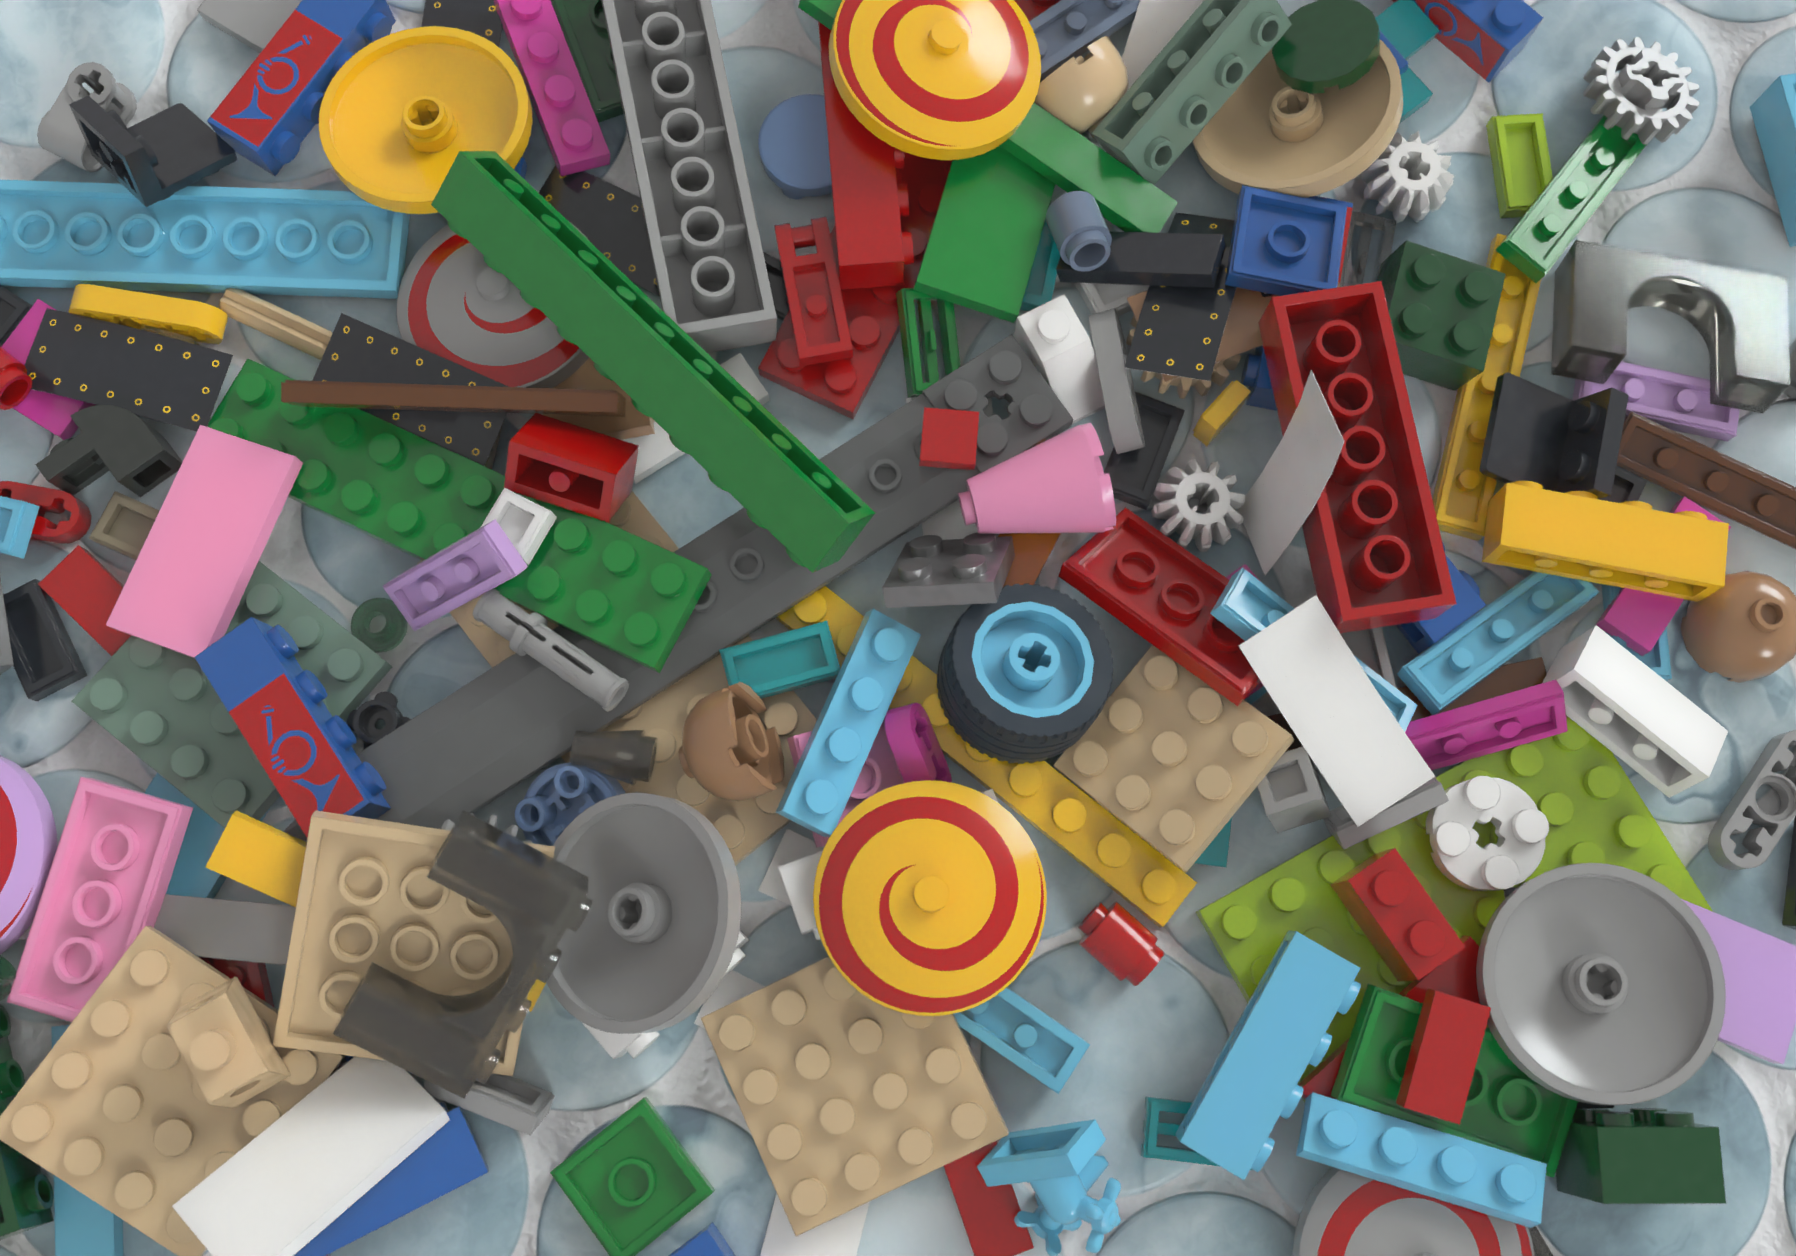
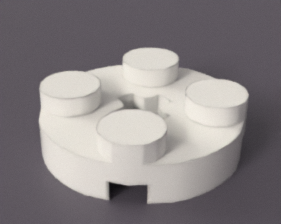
M1489 776L1472 778L1447 788L1445 793L1449 801L1429 810L1426 820V835L1430 834V845L1433 849V852L1430 854L1433 861L1445 877L1465 889L1472 891H1499L1511 888L1529 878L1542 860L1545 850V838L1549 832L1548 820L1538 810L1531 797L1509 781ZM1490 821L1496 827L1495 833L1498 836L1497 844H1487L1484 848H1481L1476 844L1479 834L1473 829L1475 822L1486 824Z

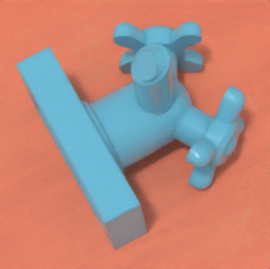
M1096 1119L1009 1132L977 1166L987 1187L1022 1182L1030 1183L1035 1192L1038 1207L1033 1213L1027 1211L1018 1212L1014 1222L1018 1227H1032L1039 1237L1045 1239L1046 1251L1049 1256H1057L1061 1252L1062 1246L1058 1235L1063 1229L1076 1231L1082 1225V1221L1090 1223L1092 1230L1086 1244V1250L1091 1253H1097L1102 1248L1104 1234L1111 1232L1114 1227L1121 1223L1118 1206L1115 1202L1121 1190L1120 1182L1112 1177L1108 1179L1103 1197L1100 1200L1087 1196L1089 1189L1109 1165L1106 1157L1094 1155L1106 1141Z

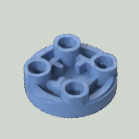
M804 94L786 99L769 112L760 128L758 146L762 166L768 177L781 188L784 195L791 199L797 200L804 197H816L832 193L824 96Z
M572 761L555 765L542 772L531 783L524 799L516 806L515 821L523 830L526 841L531 840L534 844L553 846L564 829L583 811L606 798L625 794V791L611 773L596 764Z

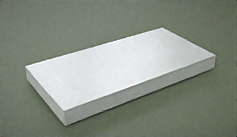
M353 1057L172 1207L212 1256H294L450 1121V1118L445 1109L398 1062Z

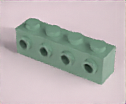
M1204 0L1091 134L1109 155L1155 185L1273 48L1292 23L1277 0Z

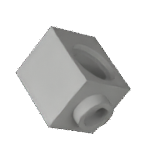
M1303 746L1285 752L1257 786L1266 815L1277 833L1332 816L1315 765Z

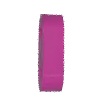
M915 702L888 710L885 716L886 736L904 782L933 780L952 783L948 764L930 719L921 704Z

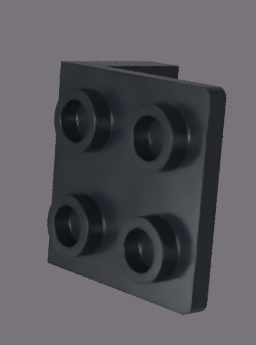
M89 95L69 104L91 155L145 207L171 197L175 192L204 177L214 175L220 169L237 160L234 148L182 103L175 104L129 128L126 127L123 120L114 110L106 112Z
M1507 372L1499 375L1494 391L1480 472L1505 484L1515 481H1532L1541 484L1545 490L1555 492L1587 491L1595 494L1598 499L1611 496L1629 395L1611 387L1573 401Z

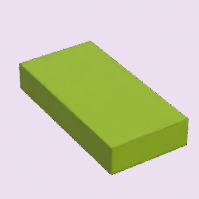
M1543 113L1492 116L1486 124L1500 219L1522 217L1553 178Z

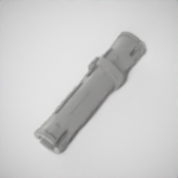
M496 589L489 590L479 599L473 610L474 619L484 623L510 642L509 648L520 656L528 654L557 674L561 679L600 704L607 712L613 710L623 699L629 688V681L619 677L583 650L577 648L547 627L548 621L537 612L528 614L499 594L500 592Z

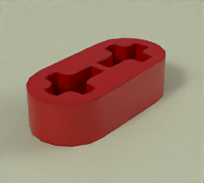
M0 481V496L40 506L30 537L32 539L70 544L80 540L91 526L92 516L89 507L70 493L18 482ZM65 509L71 512L69 521H59L58 524L44 518L45 512L61 514Z

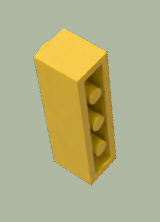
M1515 481L1506 483L1488 501L1482 562L1698 602L1725 586L1729 523L1707 520L1705 514L1695 511L1669 513L1653 510L1650 504L1641 501L1615 503L1599 500L1595 494L1587 491L1561 493L1545 490L1541 484L1536 482Z

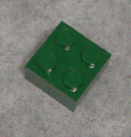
M1407 240L1388 256L1379 266L1376 282L1382 281L1403 374L1455 391L1482 373L1489 350L1505 273Z
M1602 1108L1576 1109L1556 1169L1557 1191L1602 1204H1726L1719 1127L1694 1123V1113L1673 1112L1662 1108H1630V1112H1609V1109Z

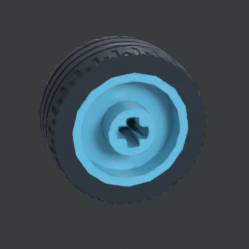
M1014 584L1013 586L1007 585L1002 588L997 603L972 604L959 617L940 655L937 671V689L944 715L949 720L950 726H953L955 732L962 737L963 741H967L972 748H976L982 754H987L990 758H997L999 761L1005 760L1008 763L1018 762V764H1024L1025 762L1044 761L1047 758L1050 759L1074 745L1087 732L1107 701L1113 681L1114 668L1113 658H1111L1112 651L1109 648V641L1105 637V632L1100 628L1099 622L1093 618L1094 616L1091 612L1089 613L1086 610V607L1081 606L1077 600H1073L1069 595L1062 594L1059 590H1053L1047 586Z

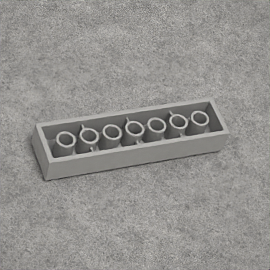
M601 0L662 311L707 353L775 341L777 316L711 0Z

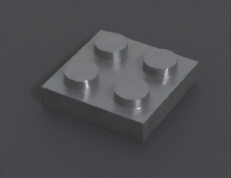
M977 532L966 536L964 539L942 540L937 535H924L906 542L882 587L885 607L900 608L997 603L1015 557L1012 536L996 537L995 534H979Z

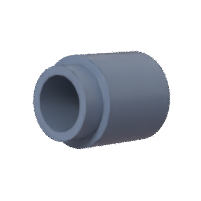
M1073 191L1058 197L1047 210L1046 222L1062 260L1071 265L1073 269L1082 272L1100 267L1110 256L1112 237L1095 198L1090 193L1084 191Z

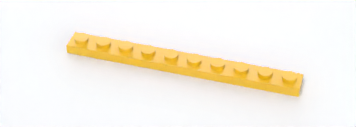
M826 586L776 617L789 630L827 621L840 669L864 618L863 615ZM913 655L911 656L889 706V710L915 702L921 704L930 719L944 755L988 790L993 789L995 796L1159 928L1164 927L1197 882L1047 762L1036 761L1034 763L1025 762L1024 764H1018V762L1008 763L1005 760L999 761L997 758H990L987 754L980 753L976 748H972L967 741H963L962 737L955 732L953 726H950L949 720L945 717L944 710L941 708L940 699L938 698L937 674Z

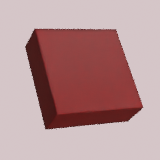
M924 407L919 466L975 470L979 412Z

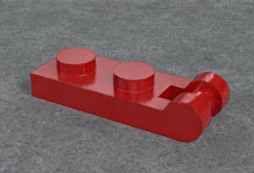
M827 217L811 219V225L791 228L790 223L774 225L800 367L852 358L853 349ZM815 246L817 253L796 256L795 249Z

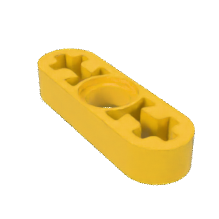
M77 284L75 286L68 310L72 314L133 327L175 339L207 344H220L222 342L228 320V315L224 311L203 302L90 284Z

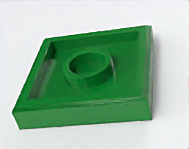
M647 1097L641 1099L550 1172L609 1256L637 1255L715 1191Z

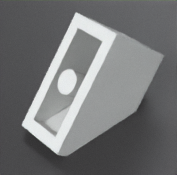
M1065 294L1018 316L1014 338L1072 416V424L1104 409L1105 404L1091 340Z

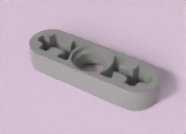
M1113 308L1089 315V325L1106 415L1116 452L1120 454L1144 448L1145 441L1131 369L1124 368L1128 354L1118 313Z
M1796 730L1777 735L1770 740L1711 830L1708 837V849L1714 861L1720 866L1729 870H1742L1763 864L1796 815V766L1790 768L1785 776L1775 773L1786 770L1794 758V754L1788 748L1796 746ZM1762 784L1773 787L1780 796V808L1774 815L1764 813L1756 803V791ZM1751 823L1763 826L1750 829L1743 839L1742 844L1749 850L1748 853L1738 855L1733 853L1736 843L1730 838L1731 835L1746 832Z

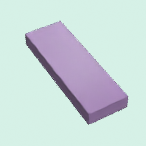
M1586 354L1578 360L1573 401L1612 387L1629 395L1626 411H1632L1671 430L1723 441H1729L1737 434L1742 386Z
M496 519L397 575L384 584L383 588L412 629L416 631L512 579L528 566Z

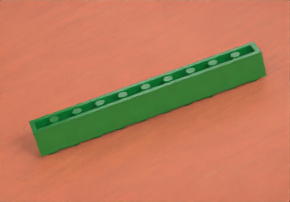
M459 151L431 204L448 220L449 228L460 237L467 239L484 255L483 259L490 268L508 278L520 290L522 299L532 307L540 309L557 326L556 329L560 336L566 341L577 345L594 362L595 369L602 376L614 381L629 395L633 406L660 425L669 434L672 444L680 451L691 455L708 472L707 474L711 482L718 488L729 492L746 509L748 517L756 525L767 529L786 547L788 556L795 563L806 567L813 573L838 562L875 512L495 151Z

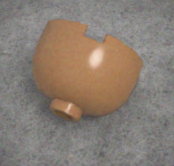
M1752 571L1725 575L1724 587L1698 602L1691 601L1688 605L1687 616L1683 617L1681 621V633L1686 650L1699 667L1709 673L1717 672L1723 677L1732 678L1728 681L1741 683L1769 676L1791 661L1796 655V596L1789 587L1767 574Z
M739 682L712 692L695 704L688 713L684 723L682 746L679 748L681 766L688 777L695 778L706 791L721 799L740 801L755 798L777 789L774 785L782 782L784 778V756L779 735L775 726L765 730L758 713L766 711L767 708L751 687Z

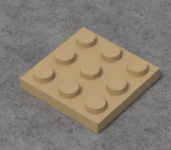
M1152 645L1107 699L1101 713L1087 732L1074 745L1066 749L1053 766L1187 873L1294 742V739L1289 732L1245 700L1239 706H1236Z

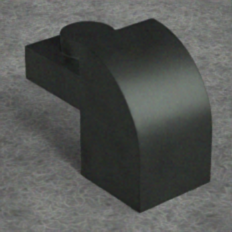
M96 405L72 414L70 417L81 430V433L74 438L59 442L52 448L50 455L35 464L49 483L73 496L110 471L117 482L139 497H142L179 471L182 460L159 432L131 411L113 405Z

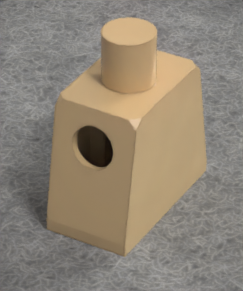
M237 977L180 1007L167 1024L169 1033L209 1104L235 1108L291 1076Z

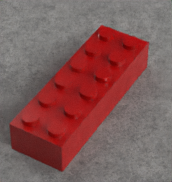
M1382 281L1272 297L1258 324L1282 435L1284 436L1297 409L1310 371L1312 370L1344 439V444L1334 470L1312 512L1302 525L1318 599L1339 633L1437 618L1457 603Z

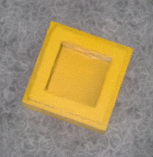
M1238 380L1235 382L1231 381L1202 413L1193 429V436L1207 447L1239 412L1251 391Z

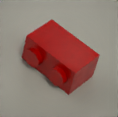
M535 413L509 441L504 488L609 522L632 492L639 445Z
M1395 848L1374 854L1330 884L1397 981H1419L1466 948Z

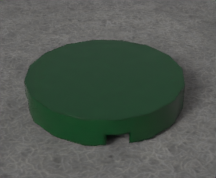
M1318 0L1300 7L1288 17L1292 25L1272 48L1273 59L1281 80L1292 89L1309 94L1325 93L1324 88L1338 85L1340 90L1354 84L1370 71L1379 56L1380 31L1373 12L1360 2L1353 0Z

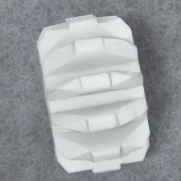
M1419 131L1411 134L1408 141L1396 132L1384 152L1361 173V180L1367 183L1363 191V199L1378 200L1379 202L1375 208L1376 215L1389 210L1393 212L1395 224L1402 222L1407 214L1417 223L1423 220L1429 211L1434 212L1442 206L1446 200V193L1453 185L1454 175L1447 171L1451 165L1452 156L1436 154L1439 147V139L1426 145L1421 143Z
M1196 459L1188 461L1185 472L1174 466L1166 474L1168 483H1158L1154 490V496L1161 502L1154 505L1151 511L1152 517L1166 519L1167 521L1161 527L1160 532L1170 536L1176 531L1181 535L1177 544L1183 548L1187 547L1191 539L1195 540L1196 546L1201 553L1209 550L1212 539L1224 545L1231 538L1229 529H1237L1243 522V516L1236 509L1242 507L1245 503V495L1229 492L1237 482L1236 475H1228L1222 480L1216 476L1219 471L1218 461L1212 462L1206 472H1202L1200 464ZM1192 498L1201 500L1199 506H1202L1204 503L1207 505L1208 509L1205 514L1196 512L1197 505L1192 509L1189 507L1188 504Z

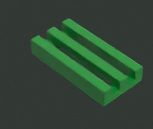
M903 288L896 293L907 397L911 398L923 394V390L939 381L936 354L937 344L933 327L931 300L937 299L945 376L961 367L954 303L913 290V288ZM914 300H917L926 383H923Z

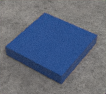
M1242 185L1237 198L1225 285L1279 296L1337 288L1347 206Z

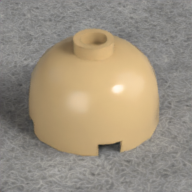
M1104 36L1089 45L1087 48L1090 53L1084 58L1082 55L1076 59L1073 56L1039 84L1034 103L1079 134H1083L1086 131H1089L1091 134L1128 89L1127 68L1108 36Z

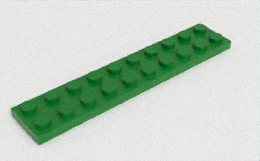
M248 358L208 423L207 427L295 456L303 462V465L288 495L289 498L422 561L479 529L504 489L505 475L358 408L302 407L281 402V382L294 379ZM516 493L552 511L557 518L532 561L527 565L528 567L517 576L493 589L498 590L499 594L515 605L531 613L537 612L550 622L660 673L712 576L708 568L605 521Z

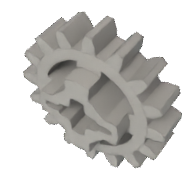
M1635 37L1629 45L1622 39H1617L1611 48L1605 46L1590 64L1591 67L1583 78L1590 83L1583 92L1584 97L1596 99V103L1590 109L1591 113H1604L1608 118L1604 123V127L1607 130L1617 125L1622 128V139L1627 140L1633 133H1636L1642 144H1648L1654 136L1663 143L1673 133L1677 135L1692 119L1693 116L1691 114L1700 103L1693 98L1694 94L1699 90V85L1686 81L1687 76L1692 72L1691 68H1679L1675 64L1678 54L1675 52L1667 56L1661 54L1660 43L1656 41L1650 48H1645L1640 37Z

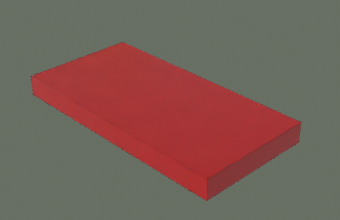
M1125 507L1116 515V526H1113L1114 529L1096 533L1062 564L1058 577L1233 704L1239 706L1261 681L1239 647L1245 641L1210 614L1228 584L1229 579Z

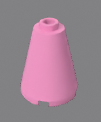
M1092 423L1077 425L967 479V491L958 493L965 525L975 524L979 534L1099 533L1114 529L1113 526H1116V509L1109 473L1104 474L1099 456L1104 455Z

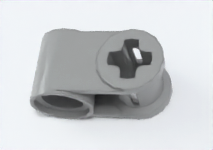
M89 62L79 65L70 73L66 85L52 108L42 118L38 127L37 138L39 145L43 149L88 172H95L103 166L91 155L69 104L89 95L106 112L114 110L127 126L135 115L137 103L134 94L123 84L117 83L113 74L102 64ZM84 82L94 90L91 94L83 87ZM113 98L121 104L122 107L120 109L111 102Z

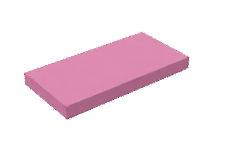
M200 425L106 626L195 658L200 652L222 638L235 614L303 462L293 455Z
M80 777L7 999L8 1003L73 1022L145 926H155L193 807L93 778Z

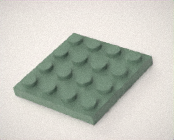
M258 561L225 635L250 617L272 627L276 625L283 627L293 638L299 649V652L294 657L302 670L312 672L325 688L327 697L322 701L332 717L337 715L345 722L349 714L363 702L392 666L272 570ZM130 636L72 700L76 706L224 828L236 810L260 820L281 796L195 658Z

